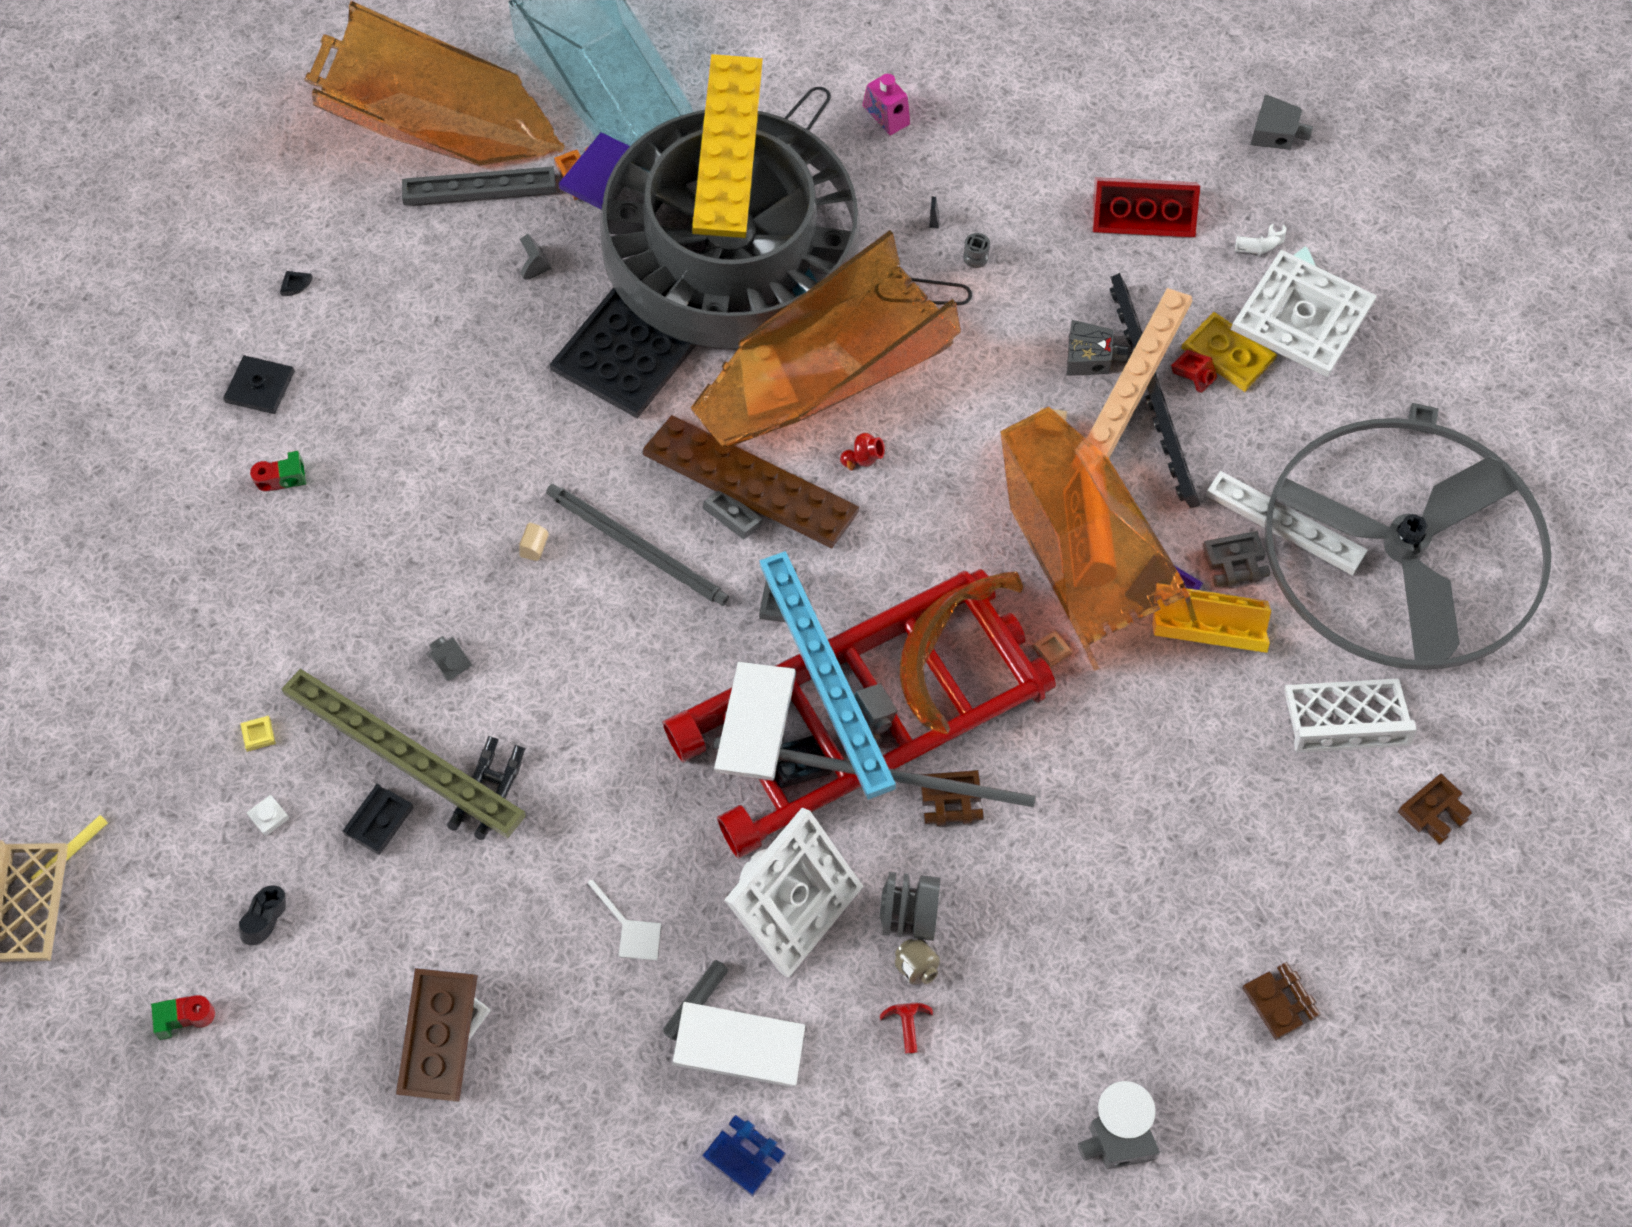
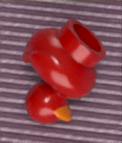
M861 433L855 438L854 450L847 449L841 453L840 462L851 471L857 464L862 467H869L873 465L876 459L884 457V442L880 437L874 438L869 433Z

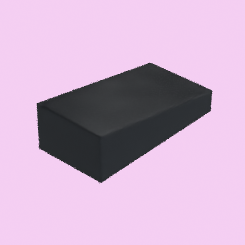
M932 196L929 228H939L940 214L937 197Z

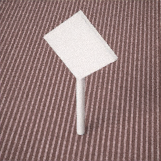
M589 880L588 884L622 923L619 957L657 960L661 923L626 920L593 880Z

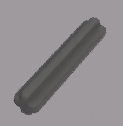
M714 960L663 1027L662 1032L673 1041L677 1040L683 1003L704 1005L727 974L728 969L722 962Z

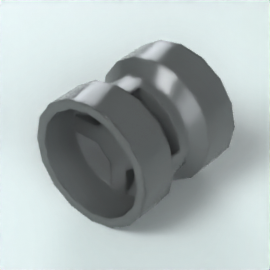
M972 233L965 239L963 259L968 266L980 268L987 264L990 240L986 235Z

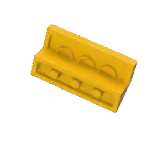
M1156 585L1152 622L1154 636L1268 653L1270 641L1267 635V628L1271 615L1268 601L1168 585Z

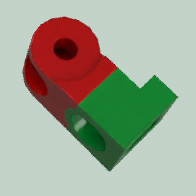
M299 451L287 452L288 459L272 463L267 461L255 463L250 469V475L256 487L261 491H274L306 485L304 461Z
M202 995L151 1003L153 1032L159 1040L172 1038L173 1029L192 1025L197 1028L206 1027L212 1023L215 1017L214 1007Z

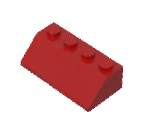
M1095 177L1093 232L1196 237L1200 185L1197 182Z

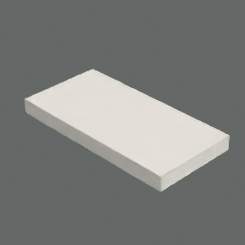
M738 662L714 767L716 773L774 781L796 676L795 669Z
M684 1002L672 1065L795 1088L805 1024Z

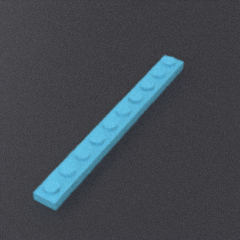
M786 551L759 560L760 568L867 799L869 800L895 790L896 783Z

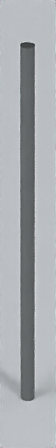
M716 737L714 748L719 749L721 737ZM780 749L778 760L856 775L850 761ZM889 769L894 781L898 783L1033 808L1035 805V795Z

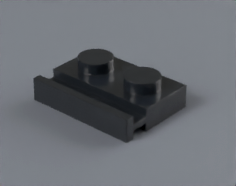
M813 736L784 743L780 747V749L826 757L820 746H817ZM778 760L774 778L780 788H785L830 775L832 770Z
M376 784L342 832L345 836L354 839L355 842L380 856L414 807L411 802Z

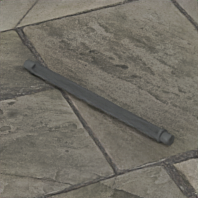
M550 484L547 488L546 494L552 497L554 502L580 516L603 533L633 550L636 554L683 584L688 585L709 601H715L724 606L729 600V595L721 591L722 589L719 586L693 572L692 569L570 493L565 488H559L554 484Z

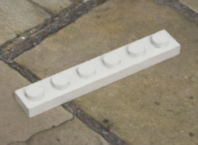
M1220 471L1207 490L1206 497L1265 528L1266 511L1270 497ZM1275 502L1272 519L1273 533L1353 576L1365 557L1367 549L1280 502Z

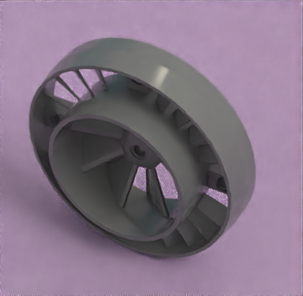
M705 110L687 113L654 127L635 141L621 156L608 179L604 192L600 219L602 256L608 277L624 303L646 323L667 335L693 344L716 348H747L777 342L797 334L821 319L841 298L851 281L858 259L860 239L859 211L854 186L847 170L833 150L820 138L797 123L774 114L758 111L746 238L692 234L690 229L660 226L655 215L660 206L665 203L694 217L696 195L688 188L687 184L698 180ZM811 164L820 172L812 176L807 165ZM829 180L838 191L816 198L815 185ZM624 187L645 194L644 203L616 199ZM845 202L852 219V231L816 226L817 205ZM705 241L707 249L697 254L680 244ZM810 264L828 273L819 283L805 274ZM654 271L653 273H651L650 275H648L647 277H645L643 280H641V281L639 280V279L642 278L643 276H645V275L649 274L650 272ZM799 283L807 292L795 298L790 291ZM667 289H670L665 297L662 296ZM777 299L780 302V304L777 306H768V303H771ZM688 302H691L695 305L702 306V310L687 306ZM747 309H751V310H752V311H748V312H731V313H729V311H738V310H747Z

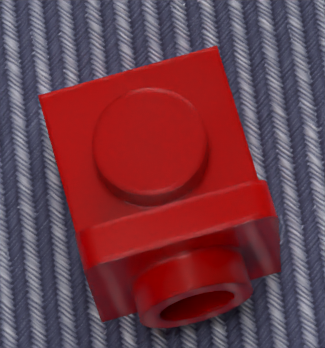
M1188 349L1171 365L1173 374L1193 380L1196 391L1200 393L1217 378L1212 358Z

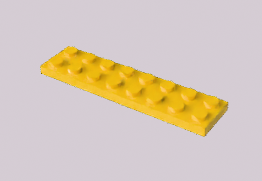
M711 54L692 234L746 238L763 58Z

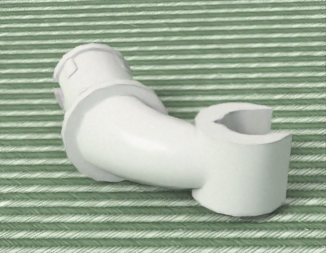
M1271 224L1267 238H1263V236H1260V238L1237 236L1235 253L1258 254V257H1261V254L1267 253L1277 245L1284 243L1286 227L1283 225L1282 231L1275 232L1273 224Z

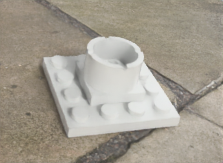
M1280 250L1233 322L1231 330L1328 377L1375 302L1377 295Z
M804 808L800 809L768 849L760 850L751 857L752 859L742 869L739 883L725 898V902L775 967L788 978L863 888L859 879L811 811Z

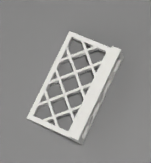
M1399 679L1285 685L1286 701L1295 735L1294 745L1296 753L1411 746L1417 729L1415 721L1410 720ZM1381 688H1393L1395 697L1390 701L1380 695L1378 691ZM1352 690H1361L1368 697L1363 702H1360L1349 694ZM1332 691L1340 698L1332 704L1321 697L1324 692ZM1304 693L1311 700L1304 706L1294 699L1293 694ZM1372 699L1385 706L1380 714L1366 706ZM1343 701L1357 708L1352 715L1338 708ZM1315 702L1328 710L1323 717L1310 710ZM1391 710L1398 714L1402 721H1390L1384 716ZM1362 711L1373 718L1374 721L1372 723H1362L1356 717ZM1334 713L1346 722L1342 725H1333L1327 719ZM1303 715H1306L1317 724L1315 726L1301 727L1300 719Z

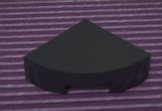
M286 271L280 289L281 296H291L305 290L313 279L312 274Z

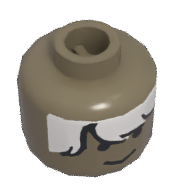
M908 939L897 948L895 952V967L910 984H929L937 977L940 958L927 942L922 939Z

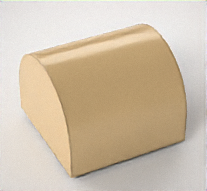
M529 522L519 544V556L534 561L540 560L549 536L548 531L542 526Z

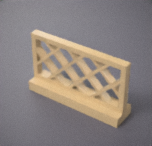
M0 840V942L10 935L17 943L7 953H0V962L51 961L68 845L66 843L5 844ZM48 852H58L57 861L46 869L39 862ZM14 853H27L31 857L17 870L12 865ZM36 863L44 872L31 883H28L22 874ZM19 877L26 887L11 898L7 893L8 886ZM49 877L53 881V888L44 897H41L34 889ZM32 892L39 901L24 912L17 903ZM14 906L22 915L7 927L2 922L3 915ZM45 906L49 910L48 918L37 927L30 917ZM27 920L34 930L19 941L12 932ZM40 934L44 939L43 952H29L25 946Z

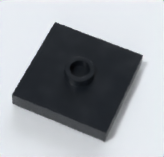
M243 355L223 399L228 404L275 414L295 372L294 368Z

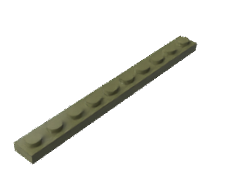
M301 668L281 689L283 694L507 839L526 817L525 812Z

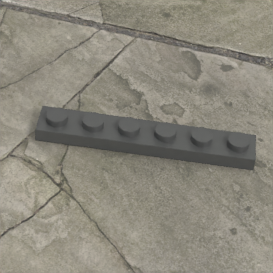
M554 166L402 179V200L404 205L556 193Z

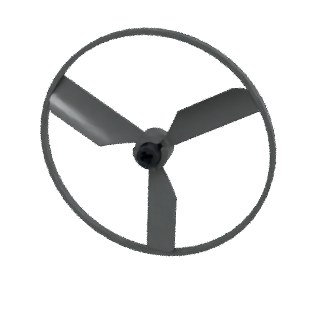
M1399 418L1371 419L1341 426L1323 434L1299 451L1287 464L1273 489L1266 511L1265 545L1273 575L1290 605L1316 632L1349 653L1382 665L1417 670L1444 669L1461 666L1490 655L1509 643L1526 626L1540 605L1548 585L1551 571L1550 537L1546 521L1532 492L1521 477L1493 451L1462 433L1433 423ZM1377 428H1402L1428 432L1457 442L1485 458L1434 485L1422 517L1417 514H1403L1396 517L1390 527L1287 479L1290 472L1303 458L1326 442L1353 432ZM1518 490L1533 515L1542 546V576L1535 600L1525 617L1507 635L1476 652L1450 658L1460 644L1451 580L1426 566L1420 559L1424 556L1435 534ZM1276 498L1283 504L1345 534L1362 538L1384 539L1386 553L1393 560L1402 563L1415 660L1387 656L1356 645L1326 627L1306 609L1288 585L1275 554L1272 519Z

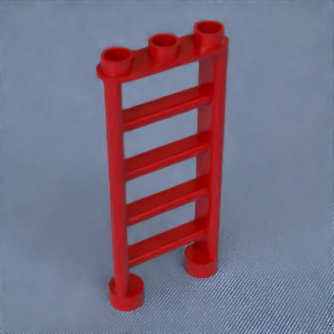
M982 569L972 573L963 570L957 575L827 639L839 665L847 662L865 689L877 685V682L860 655L907 632L960 714L913 740L896 714L889 730L899 744V747L882 755L888 769H896L1029 699L1039 703L1045 699L1046 692L1056 687L1054 675L1048 664L1041 657L1030 662L1019 645L1025 643L1026 639L1017 618L1010 612L1000 617L990 601L996 598V593L990 578ZM964 602L1019 683V685L975 708H972L919 626ZM799 653L775 665L776 667L795 669L796 676L791 695L793 704L824 755L829 758L844 760L800 688L801 684L812 679L801 654ZM732 687L662 721L666 736L681 762L684 763L706 752L702 734L724 724ZM835 771L838 776L837 779L791 803L788 802L775 778L774 781L759 779L776 810L753 822L744 807L738 805L717 816L718 825L736 858L740 859L761 848V841L769 834L788 825L801 808L813 812L861 787L857 775Z

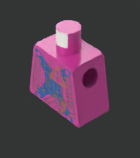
M884 74L867 84L862 106L890 136L910 125L908 96L895 82V77L892 74Z

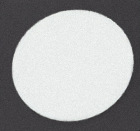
M1121 1081L1114 1083L1104 1090L1099 1099L1098 1113L1100 1120L1106 1129L1116 1136L1122 1138L1139 1137L1150 1129L1155 1119L1156 1110L1151 1095L1145 1088L1134 1082Z

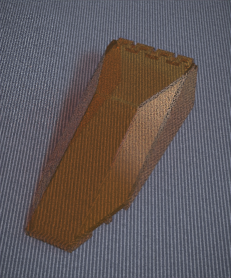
M891 230L739 341L738 350L729 362L725 361L722 364L723 370L712 385L708 383L691 406L692 412L723 449L805 420L942 353L954 344L953 338L961 333L956 302L952 299L938 309L931 300H927L928 296L915 282L911 283L912 279L899 266L900 261L894 234Z
M1049 406L1000 431L1010 510L1094 671L1098 670L1099 667L1089 645L1108 636L1104 627L1109 625L1114 633L1134 623L1130 614L1135 612L1140 620L1160 610L1157 602L1159 599H1162L1165 606L1180 600L1191 622L1197 621L1191 597L1181 576L1107 456Z

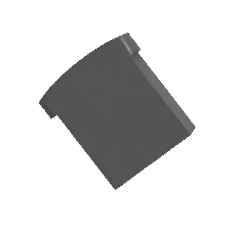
M529 234L522 237L520 241L530 257L520 272L523 279H531L552 269L539 244Z

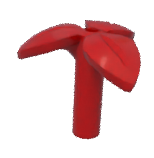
M918 1002L895 1004L886 1008L880 1014V1021L893 1014L901 1016L905 1054L917 1052L914 1015L918 1011L933 1015L932 1008L926 1004Z

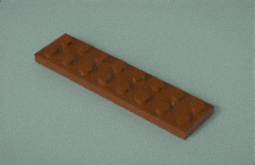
M673 415L668 418L643 448V456L716 492L719 490L743 503L748 508L831 549L859 512V506Z

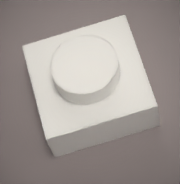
M271 795L247 812V815L265 837L290 819Z

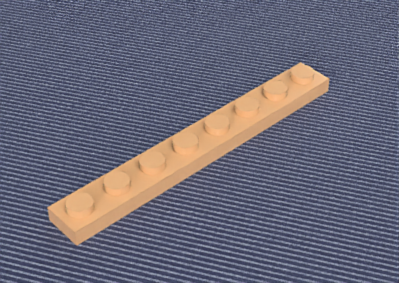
M1169 288L1166 289L1072 465L1073 470L1078 472L1082 465H1087L1103 471L1192 303L1190 295Z

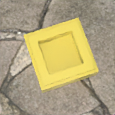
M269 716L240 723L247 752L276 744Z

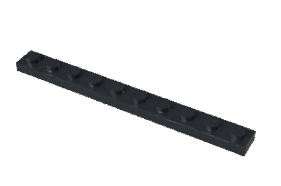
M1118 273L1110 277L1113 287L1109 288L1114 302H1119L1120 308L1116 309L1121 323H1126L1127 329L1123 332L1128 345L1133 344L1135 349L1143 332L1127 285L1121 274ZM1155 371L1147 386L1149 395H1146L1145 398L1151 411L1155 410L1157 417L1152 419L1157 432H1162L1164 439L1160 440L1165 456L1170 455L1172 461L1167 463L1173 479L1177 477L1179 485L1175 486L1177 495L1181 502L1185 500L1189 508H1194L1201 504Z

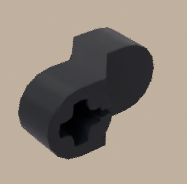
M275 885L266 886L253 897L248 912L239 921V934L243 943L248 945L261 944L271 935L278 917L286 909L285 892L281 887Z

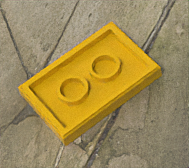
M1213 312L1182 344L1181 349L1184 351L1188 349L1211 357L1216 373L1246 392L1276 360L1277 354L1269 348L1231 330L1232 323Z

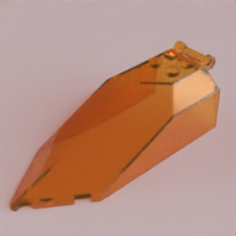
M353 1L349 3L348 24L342 41L323 34L320 40L322 45L311 71L307 72L304 78L307 83L322 88L321 91L313 88V106L379 135L479 167L500 162L541 157L554 151L561 153L565 148L564 143L560 142L554 133L555 129L534 98L530 97L523 87V82L517 74ZM331 48L337 49L338 51L326 79L320 77Z

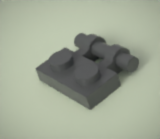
M1258 531L1204 541L1202 547L1210 570L1221 568L1223 573L1213 576L1215 586L1226 585V587L1235 586L1237 582L1247 580L1257 582L1263 577L1270 576L1268 565L1258 567L1257 561L1264 560L1266 555ZM1246 565L1247 569L1234 572L1233 566Z

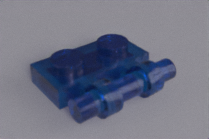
M735 1115L729 1122V1126L737 1131L736 1134L731 1137L722 1130L702 1156L704 1160L750 1196L754 1197L773 1172L772 1168L765 1164L764 1161L771 1157L779 1164L786 1153L777 1147L778 1143L771 1137L767 1139L755 1130L756 1126L749 1120L744 1121ZM746 1139L759 1148L755 1155L742 1146Z

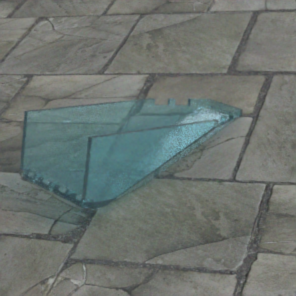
M626 0L508 1L515 41L595 137L602 132L631 146L654 127L670 119L693 112L689 100Z

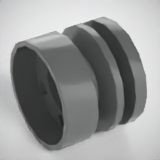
M889 872L881 897L879 918L883 929L882 935L890 936L891 922L899 923L897 937L903 936L906 924H912L914 939L934 941L941 878L921 875L917 888H910L909 874L904 873L903 887L895 886L897 872Z

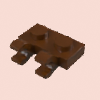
M1442 773L1405 802L1398 810V813L1419 833L1426 828L1429 835L1439 845L1448 838L1447 835L1452 831L1446 823L1438 818L1442 813L1447 811L1450 818L1459 827L1463 826L1472 814L1471 810L1459 801L1463 793Z

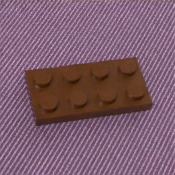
M415 968L396 1095L460 1101L478 975Z

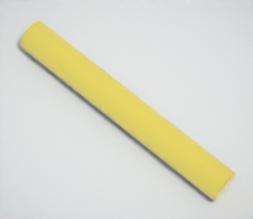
M101 815L67 844L66 861L108 824ZM58 853L44 865L46 869L57 861ZM40 868L31 879L34 880L44 871Z

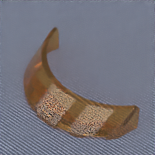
M1005 572L988 576L955 588L930 605L914 624L911 633L905 641L901 655L900 681L907 704L923 726L948 734L950 731L945 717L937 709L927 690L924 678V665L954 608L959 602L966 599H986L998 588H1006L1021 593L1024 587L1018 572Z

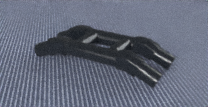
M488 736L472 778L479 783H482L484 779L499 784L496 793L506 799L513 781L519 773L526 748L514 745L511 757L504 771L505 773L503 774L489 769L493 762L499 739ZM456 807L447 823V827L452 831H456L461 823L464 822L468 813ZM480 821L474 836L479 840H484L492 828Z

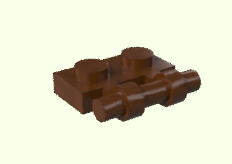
M979 770L921 774L980 785ZM921 787L922 805H934L935 812L924 813L925 825L936 824L939 827L946 826V823L963 822V825L972 824V821L984 820L983 808L971 809V802H981L982 798ZM961 803V810L945 811L944 804Z
M1287 962L1277 967V970L1283 977L1282 979L1276 981L1269 971L1244 984L1242 987L1275 1041L1303 1026V1022L1298 1016L1303 1011L1310 1021L1321 1016L1315 1006L1317 1002L1313 995H1308L1300 983L1302 978L1297 971L1291 969ZM1290 988L1298 1002L1291 1005L1283 990Z

